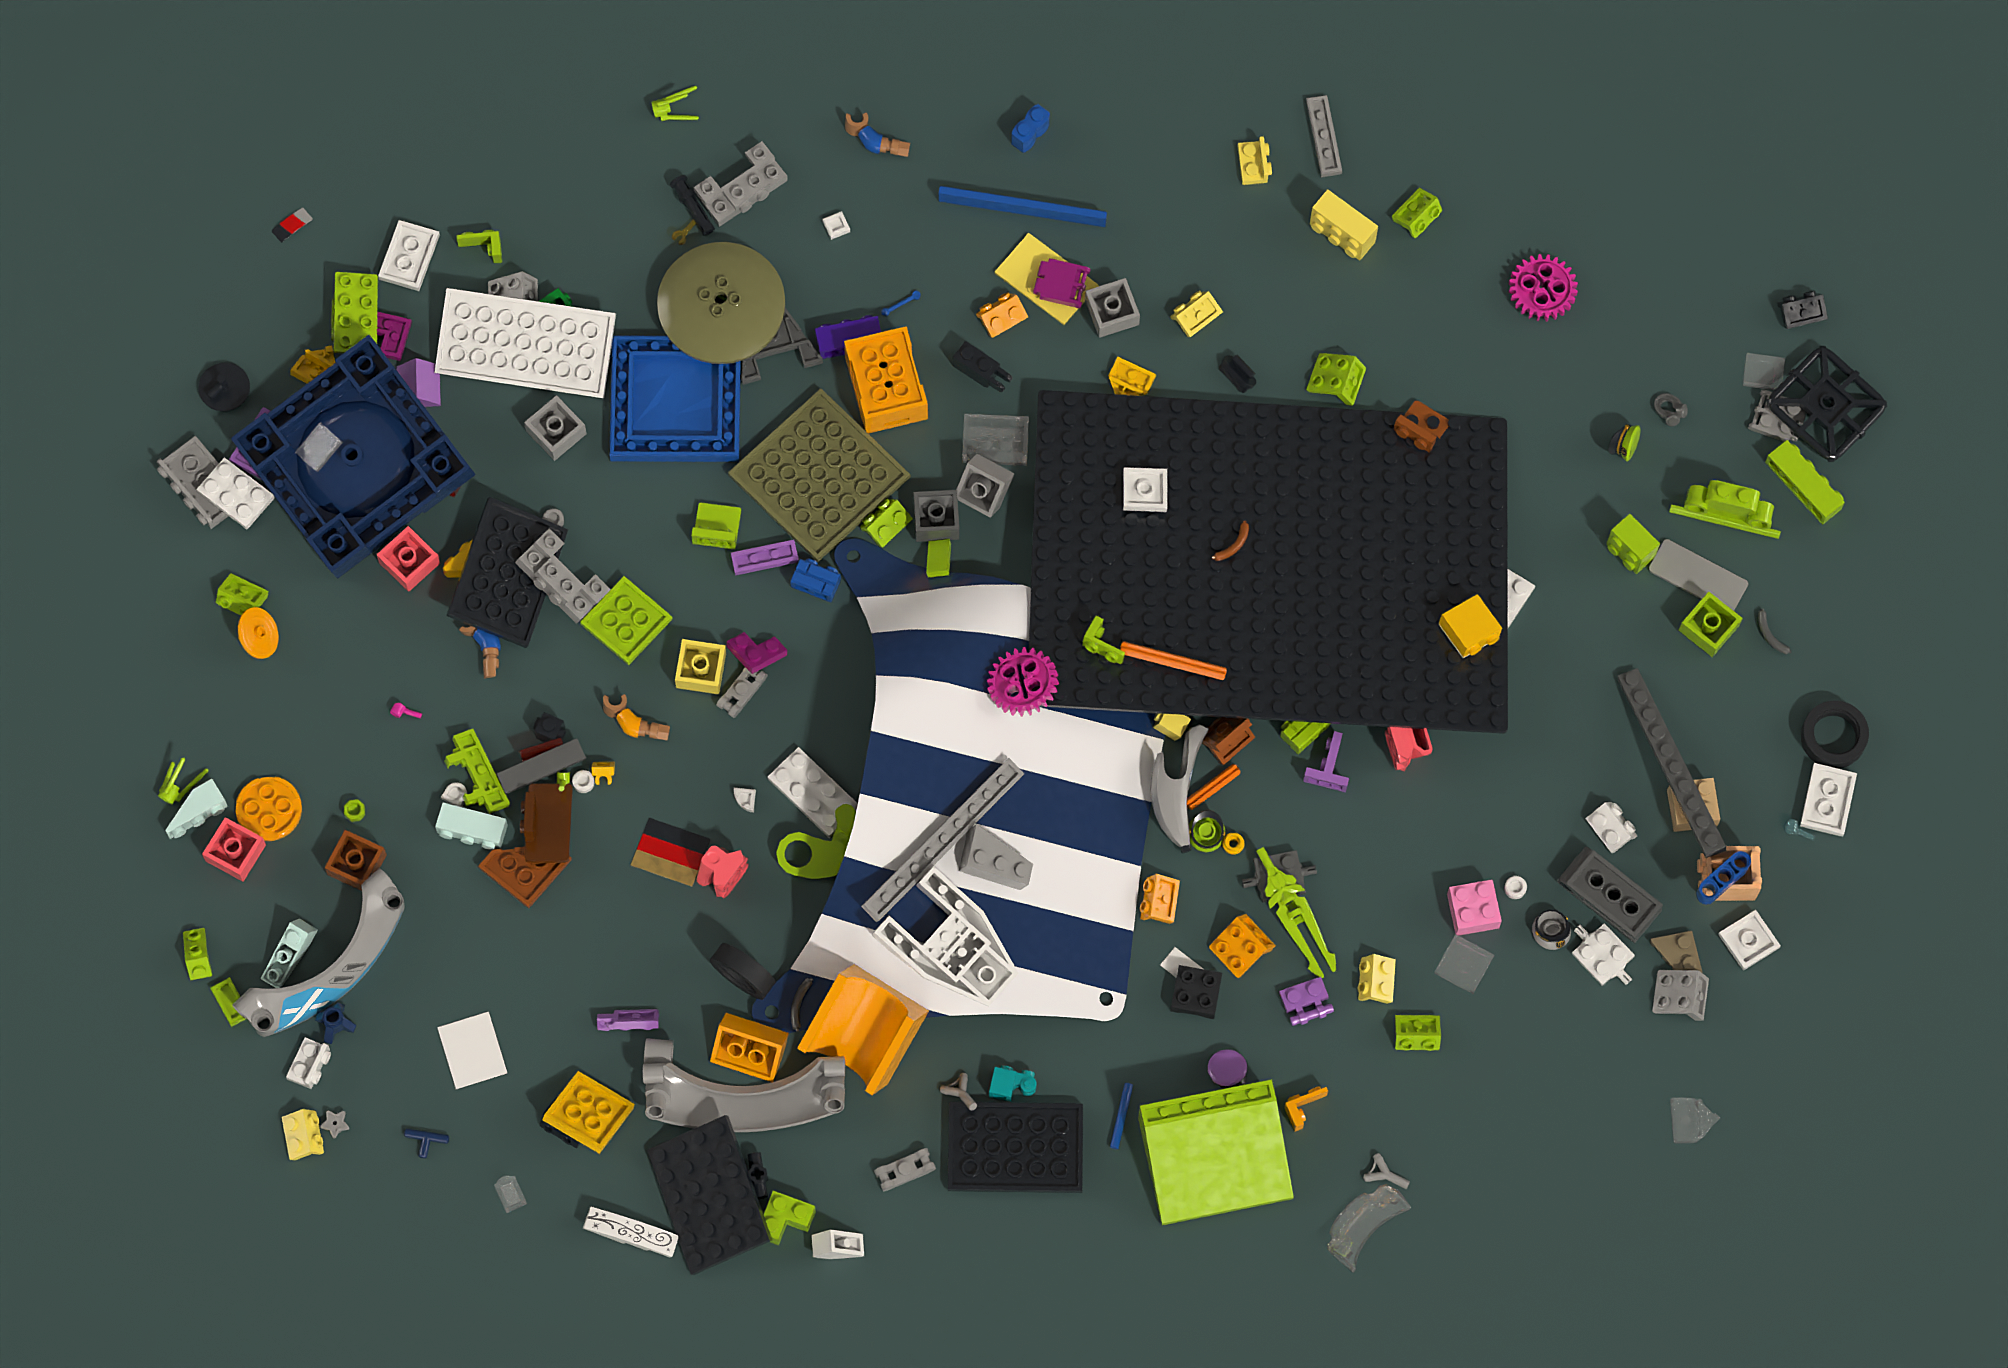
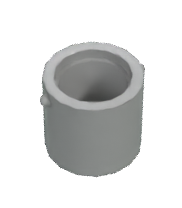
M646 1038L644 1064L672 1063L673 1040Z

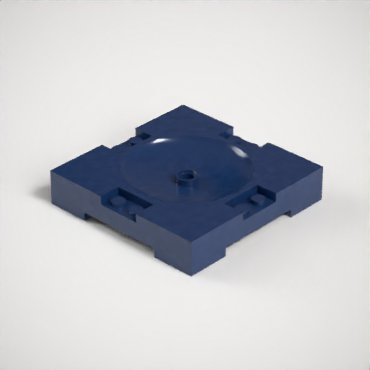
M367 335L335 359L336 363L268 414L265 412L231 438L337 579L389 541L391 535L422 512L426 513L476 475L370 335ZM353 452H358L357 458L350 461L349 455Z

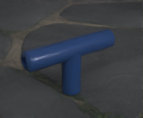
M408 1128L404 1132V1136L407 1138L421 1140L418 1156L426 1159L428 1156L430 1141L445 1144L449 1142V1135Z

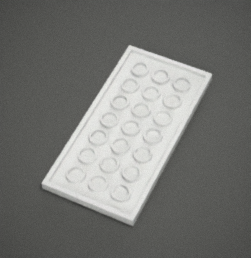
M447 288L434 373L604 398L616 313Z

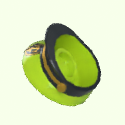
M1626 424L1618 430L1609 443V453L1619 454L1628 462L1639 442L1641 431L1639 425Z
M1205 810L1196 815L1189 823L1190 843L1194 848L1202 852H1212L1222 845L1226 834L1221 817L1211 810Z

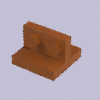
M1219 717L1207 727L1209 730L1202 744L1209 747L1218 762L1224 765L1255 738L1249 728L1252 723L1249 719Z

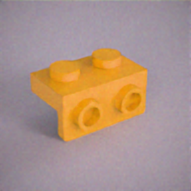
M1004 293L997 298V302L983 305L979 308L980 311L976 313L977 318L981 319L991 338L1028 318L1016 294Z

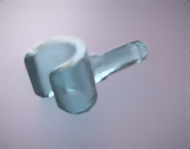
M1788 820L1786 822L1785 831L1788 835L1797 834L1812 841L1814 840V835L1798 829V821Z

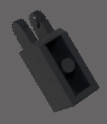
M967 341L961 345L953 356V367L983 387L988 388L991 386L997 391L1003 392L1005 390L1004 385L998 382L995 377L999 376L1007 382H1011L1013 379L1012 375L1000 367V363Z

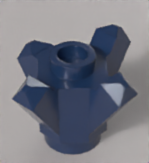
M337 1002L334 1007L317 1013L315 1021L324 1024L326 1027L325 1043L332 1044L335 1034L342 1030L354 1033L356 1025L344 1018L343 1015L345 1004Z

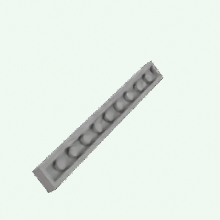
M1008 758L861 907L878 922L1024 775L1019 767Z

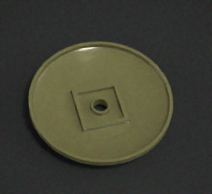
M714 242L689 250L670 266L660 284L657 309L665 334L680 351L702 362L729 364L752 357L771 342L783 321L785 293L777 271L763 255L741 244ZM718 295H724L727 298L722 304L715 302V298Z

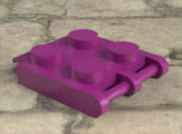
M1049 258L1048 262L1041 261L1038 271V277L1040 278L1036 279L1033 294L1040 295V300L1081 308L1082 302L1080 300L1083 291L1086 289L1085 281L1087 274L1090 273V268ZM1083 273L1081 283H1079L1080 275ZM1079 290L1077 299L1075 300L1076 291Z

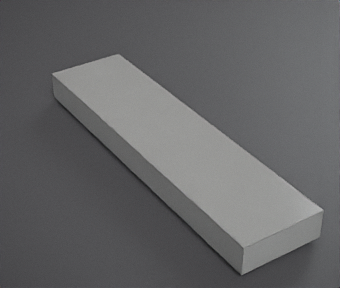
M1323 95L1306 98L1321 177L1342 174V167L1328 97Z

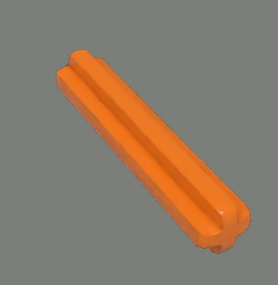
M1235 764L1229 766L1187 798V807L1190 810L1196 808L1240 775V769Z

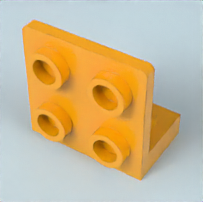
M1247 914L1236 917L1213 941L1209 948L1237 978H1240L1263 954L1271 952L1276 945Z

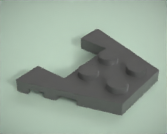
M786 308L781 326L771 342L757 354L742 361L743 385L761 380L756 362L757 359L790 350L799 349L804 368L823 364L822 357L816 352L812 343L803 334L801 328Z

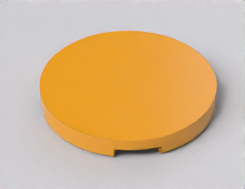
M276 776L252 780L244 786L236 800V817L239 824L263 837L264 841H275L290 834L299 823L302 814V803L297 790L291 783Z

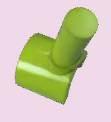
M557 772V784H560V791L564 790L566 784H570V772Z

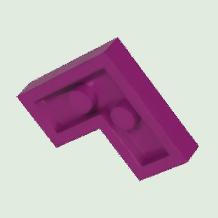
M377 312V335L384 337L381 350L387 358L401 361L412 320Z
M745 632L727 641V648L751 674L787 656V649L775 636L759 645H756Z

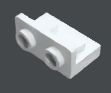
M305 1037L286 1078L309 1089H312L314 1084L317 1085L322 1074L320 1070L323 1064L326 1065L331 1056L328 1044L323 1043L322 1045Z

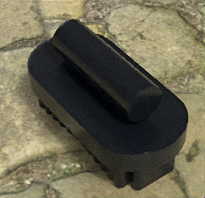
M1238 354L1234 357L1227 355L1222 360L1219 370L1234 384L1239 392L1245 393L1256 385L1257 382L1254 378L1256 373Z

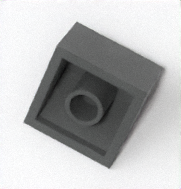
M957 490L914 492L916 542L943 539L959 540Z

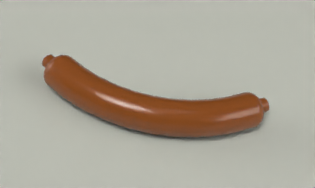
M1243 521L1240 525V532L1236 541L1227 549L1216 552L1212 559L1216 561L1224 560L1235 554L1243 546L1249 532V524L1246 521Z

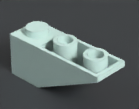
M213 779L191 791L165 830L170 839L181 837L186 833L187 829L192 826L198 827L205 822L206 818L212 815L217 816L225 810L224 808L227 807L226 801Z
M300 918L290 922L261 979L275 988H281L309 948L318 929Z

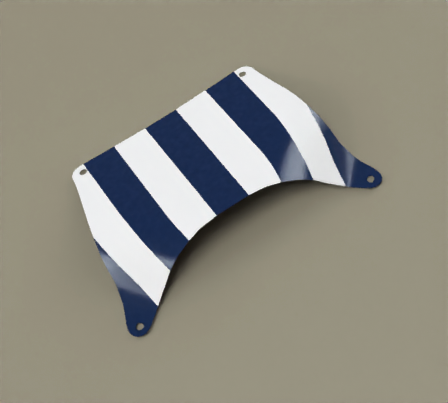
M857 538L842 541L835 549V562L857 597L872 633L875 651L876 701L854 826L847 849L818 923L791 969L774 984L763 1000L756 999L752 1007L754 1022L788 1033L796 1032L791 1024L792 1002L802 982L806 978H812L813 984L805 993L800 1007L801 1028L799 1031L807 1030L838 974L853 964L929 1010L925 1018L979 1014L1058 1016L1109 1021L1117 1018L1123 1011L1127 995L1140 871L1152 801V770L1157 754L1162 752L1165 737L1163 733L1153 728L1156 723L1154 720L1156 713L1039 706L1040 712H1037L1035 708L1032 709L1031 716L1027 711H1024L1023 717L1020 716L1018 711L1012 716L1010 709L1004 713L1002 707L998 708L995 704L996 701H992L991 694L987 689L990 687L987 679H991L989 671H996L993 663L999 665V657L1006 659V652L1014 655L1015 648L1019 653H1022L1023 647L1026 648L1027 652L1029 650L1031 588L992 576L949 572V575L928 577L926 573L927 568L903 561L870 542ZM855 550L860 553L861 558L858 562L852 563L848 561L847 554L850 551ZM1019 665L1018 671L1022 680L1021 686L1024 690L1025 699H1027V690L1024 684L1025 678L1022 674L1021 665ZM1009 673L1006 677H1012L1014 673ZM1019 692L1012 693L1010 697H1015ZM1010 758L1024 775L974 825H979L1033 863L1029 885L1021 890H1017L960 872L959 867L967 832L934 865L938 871L984 911L1018 971L1017 976L988 1007L923 978L871 935L890 916L915 940L923 945L948 918L949 915L923 893L916 884L878 922L861 906ZM1101 993H1111L1113 996L1111 1005L1104 1006L1101 1004L1099 999ZM769 1005H773L779 1010V1015L776 1019H769L765 1015V1009Z

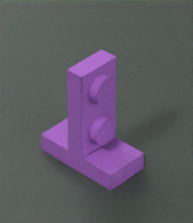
M1334 731L1333 738L1328 737L1325 750L1329 751L1328 757H1323L1320 770L1307 767L1303 782L1346 792L1349 778L1332 774L1343 733Z

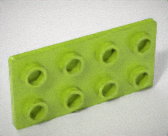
M347 272L335 273L331 317V341H334V353H345L367 335H370L377 344V275Z

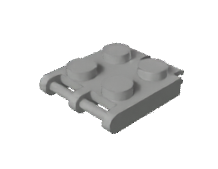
M1761 390V399L1758 406L1754 409L1755 416L1748 429L1782 442L1786 440L1797 442L1798 438L1793 435L1794 432L1773 414L1770 408L1767 407V404L1762 408L1765 398L1769 399L1772 392ZM1779 406L1797 424L1802 425L1804 423L1807 413L1801 407ZM1759 414H1760V415H1761V418H1760L1759 424L1756 425L1757 420H1758V417H1759Z

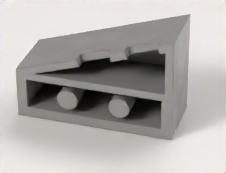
M976 824L968 830L959 867L960 872L1017 890H1021L1029 885L1033 863Z

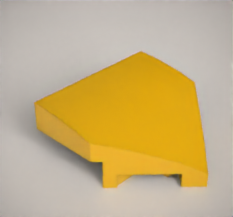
M332 345L325 346V349L316 351L305 350V355H302L290 370V375L308 384L336 363Z
M1117 356L1108 376L1115 394L1143 396L1148 394L1157 375Z

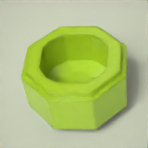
M358 799L349 800L344 805V815L351 822L360 821L365 816V806Z

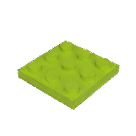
M623 576L582 619L580 624L627 665H630L669 624L672 616Z

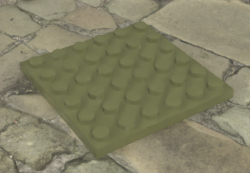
M819 389L728 472V476L817 562L852 532L865 517L876 510L881 502L889 498L911 477L909 472L822 389Z

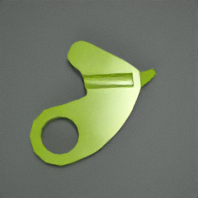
M843 804L835 810L837 827L832 841L815 838L801 832L788 834L782 839L776 854L778 864L783 870L791 875L809 879L836 876L843 861L854 826L856 811L853 806ZM803 841L810 846L812 857L806 866L793 867L786 861L785 849L789 843Z

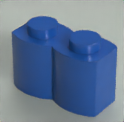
M1039 104L1033 106L1027 112L1025 119L1018 122L1013 128L1011 144L1022 153L1031 149L1036 138L1042 136L1047 131L1050 113Z

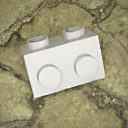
M1605 802L1585 819L1609 851L1615 853L1629 840L1635 839L1637 834L1634 832L1636 831L1634 825L1630 821H1626L1621 815L1623 813L1621 808L1616 803Z

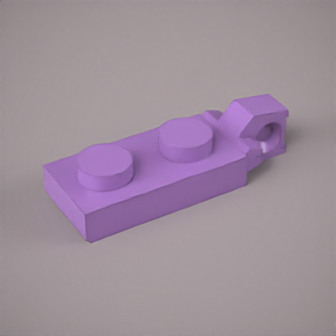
M658 1009L614 1010L613 1014H597V1029L602 1031H609L610 1029H620L623 1031L630 1029L651 1030L659 1026Z

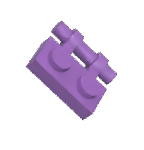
M1321 977L1279 991L1286 1013L1296 1012V1016L1289 1018L1292 1026L1297 1024L1304 1025L1308 1023V1020L1317 1017L1321 1019L1326 1017V1014L1334 1012L1332 1004L1323 1006L1321 1001L1329 998ZM1314 1004V1010L1308 1012L1303 1011L1304 1007Z

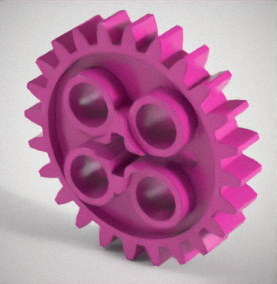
M1539 254L1537 260L1530 256L1529 263L1523 259L1522 266L1516 265V272L1511 274L1513 279L1509 280V285L1512 287L1509 288L1508 292L1513 295L1510 300L1517 301L1515 308L1522 307L1521 314L1529 312V319L1536 315V319L1539 321L1540 317L1544 316L1547 322L1551 315L1556 320L1557 313L1564 316V309L1569 311L1571 309L1570 304L1575 303L1574 296H1577L1578 290L1575 288H1577L1578 282L1573 281L1576 275H1569L1572 268L1568 267L1565 269V261L1558 264V257H1555L1552 261L1549 254L1546 256V259H1542L1541 254ZM1546 271L1550 276L1545 277L1540 272ZM1524 283H1531L1533 287L1527 288L1524 286ZM1553 288H1561L1563 292L1557 293ZM1543 299L1546 303L1539 304L1536 300Z
M1023 647L1022 653H1019L1016 648L1014 649V655L1006 652V659L999 657V665L993 663L996 671H989L991 679H987L990 686L987 689L991 694L992 701H996V706L998 708L1002 707L1004 713L1010 709L1012 716L1017 711L1021 717H1023L1024 711H1027L1031 716L1032 709L1034 708L1037 712H1040V705L1047 707L1046 699L1053 701L1050 693H1057L1054 685H1058L1059 682L1056 678L1058 673L1054 670L1056 668L1054 663L1051 662L1049 656L1044 657L1042 651L1036 655L1034 648L1029 653L1025 647ZM1019 665H1021L1022 674L1025 678L1024 684L1028 694L1027 699H1025L1024 690L1021 686L1022 680L1018 671ZM1036 667L1034 671L1027 672L1029 668ZM1009 673H1014L1012 677H1006ZM1036 686L1040 687L1037 691H1031ZM1019 692L1015 697H1010L1012 693Z

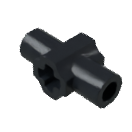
M761 1152L750 1153L747 1155L750 1168L748 1172L757 1198H767L766 1181H768L766 1168H763ZM759 1172L763 1176H761V1179L756 1180L754 1173Z

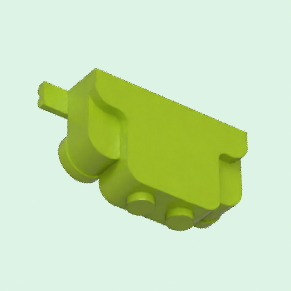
M1711 480L1708 487L1701 485L1690 486L1687 491L1684 507L1671 504L1669 510L1670 513L1779 539L1781 531L1770 529L1774 505L1766 501H1760L1759 491L1718 480Z

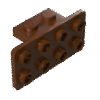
M560 784L529 785L525 801H521V813L524 814V820H520V833H524L526 841L525 861L527 863H566L569 861L573 794L571 784H566L563 791L559 790Z

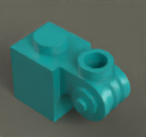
M1001 1065L1000 1068L995 1067L989 1090V1098L1011 1102L1013 1091L1016 1088H1021V1093L1025 1096L1033 1095L1037 1085L1034 1078L1035 1073L1028 1070H1022V1073H1017V1071H1013L1012 1067Z

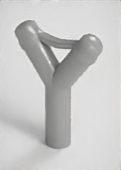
M961 1073L954 1083L941 1086V1093L960 1097L970 1110H974L977 1107L975 1101L966 1092L968 1081L966 1073Z
M1375 1154L1373 1156V1167L1368 1174H1364V1181L1372 1182L1386 1179L1407 1189L1410 1181L1390 1172L1381 1154ZM1377 1164L1381 1172L1372 1173Z

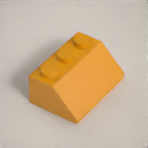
M725 1013L718 1027L710 1062L774 1082L789 1033Z

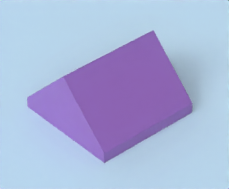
M415 358L397 366L398 373L424 407L441 406L440 374L434 373L436 364Z

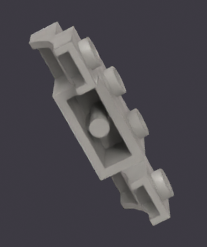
M763 141L745 152V156L753 167L722 188L718 186L711 176L694 187L695 193L719 227L739 213L747 212L752 207V204L758 200L763 201L770 192L788 181L786 173L775 161L774 155Z
M549 528L515 563L533 580L534 585L538 589L543 590L549 596L553 604L558 605L577 624L611 589L596 574L583 585L554 556L565 543Z

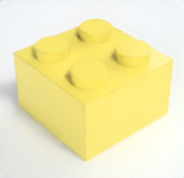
M682 639L675 677L676 688L719 694L726 658L725 645Z

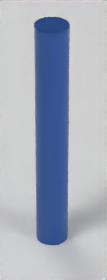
M1124 1083L1110 1144L1112 1149H1119L1133 1085L1130 1083Z

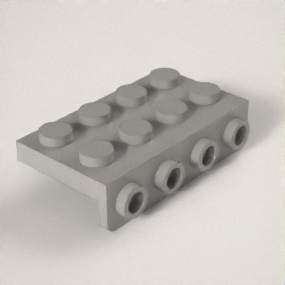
M196 436L163 461L161 458L157 460L159 466L157 471L164 479L166 477L169 478L172 482L170 483L171 488L176 494L181 493L185 497L183 499L184 503L190 510L195 509L198 513L196 517L203 526L207 524L212 529L228 517L227 514L200 495L196 490L219 464Z

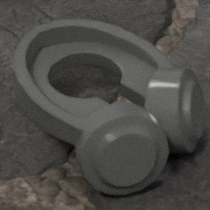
M1664 393L1655 399V411L1660 417L1665 419L1668 426H1676L1679 424L1680 418H1686L1688 413L1687 405L1682 404L1676 396ZM1667 401L1671 402L1676 412L1663 410L1661 404Z

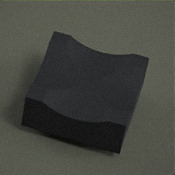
M1179 965L1170 1012L1187 1013L1214 1019L1222 973Z

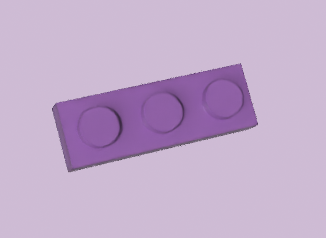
M794 540L731 553L735 575L799 562Z

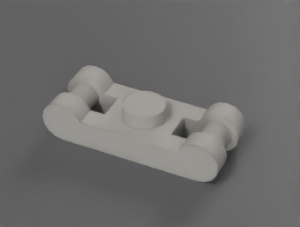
M745 667L727 692L718 700L716 706L720 709L724 708L731 717L735 718L763 684L768 674L764 671H757L751 674ZM750 675L755 678L753 683L747 680ZM732 698L737 701L735 705L729 702Z
M928 1148L921 1149L912 1155L875 1169V1175L880 1178L882 1183L880 1184L882 1191H888L936 1170L934 1162H931L929 1159L930 1153ZM921 1160L923 1166L917 1169L915 1162ZM894 1172L896 1178L890 1180L888 1174Z

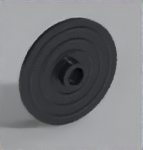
M219 363L211 366L203 373L199 381V394L202 401L216 411H231L238 408L245 402L250 392V381L246 372L232 363Z

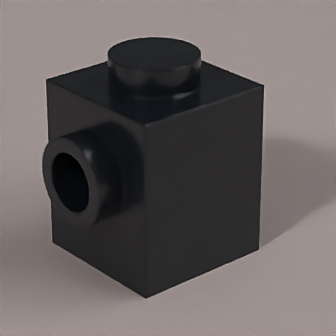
M545 712L541 718H537L533 727L536 739L554 747H557L559 741L563 740L567 731L564 720Z

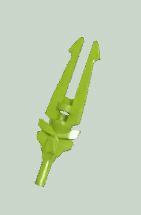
M1264 847L1258 849L1256 852L1267 870V886L1264 891L1266 897H1270L1268 901L1269 908L1271 909L1278 903L1279 908L1276 914L1308 959V969L1313 974L1324 978V974L1297 927L1302 922H1305L1331 971L1335 972V954L1328 952L1306 898L1298 897L1296 894L1305 889L1301 885L1295 884L1297 880L1293 875H1286L1274 867Z

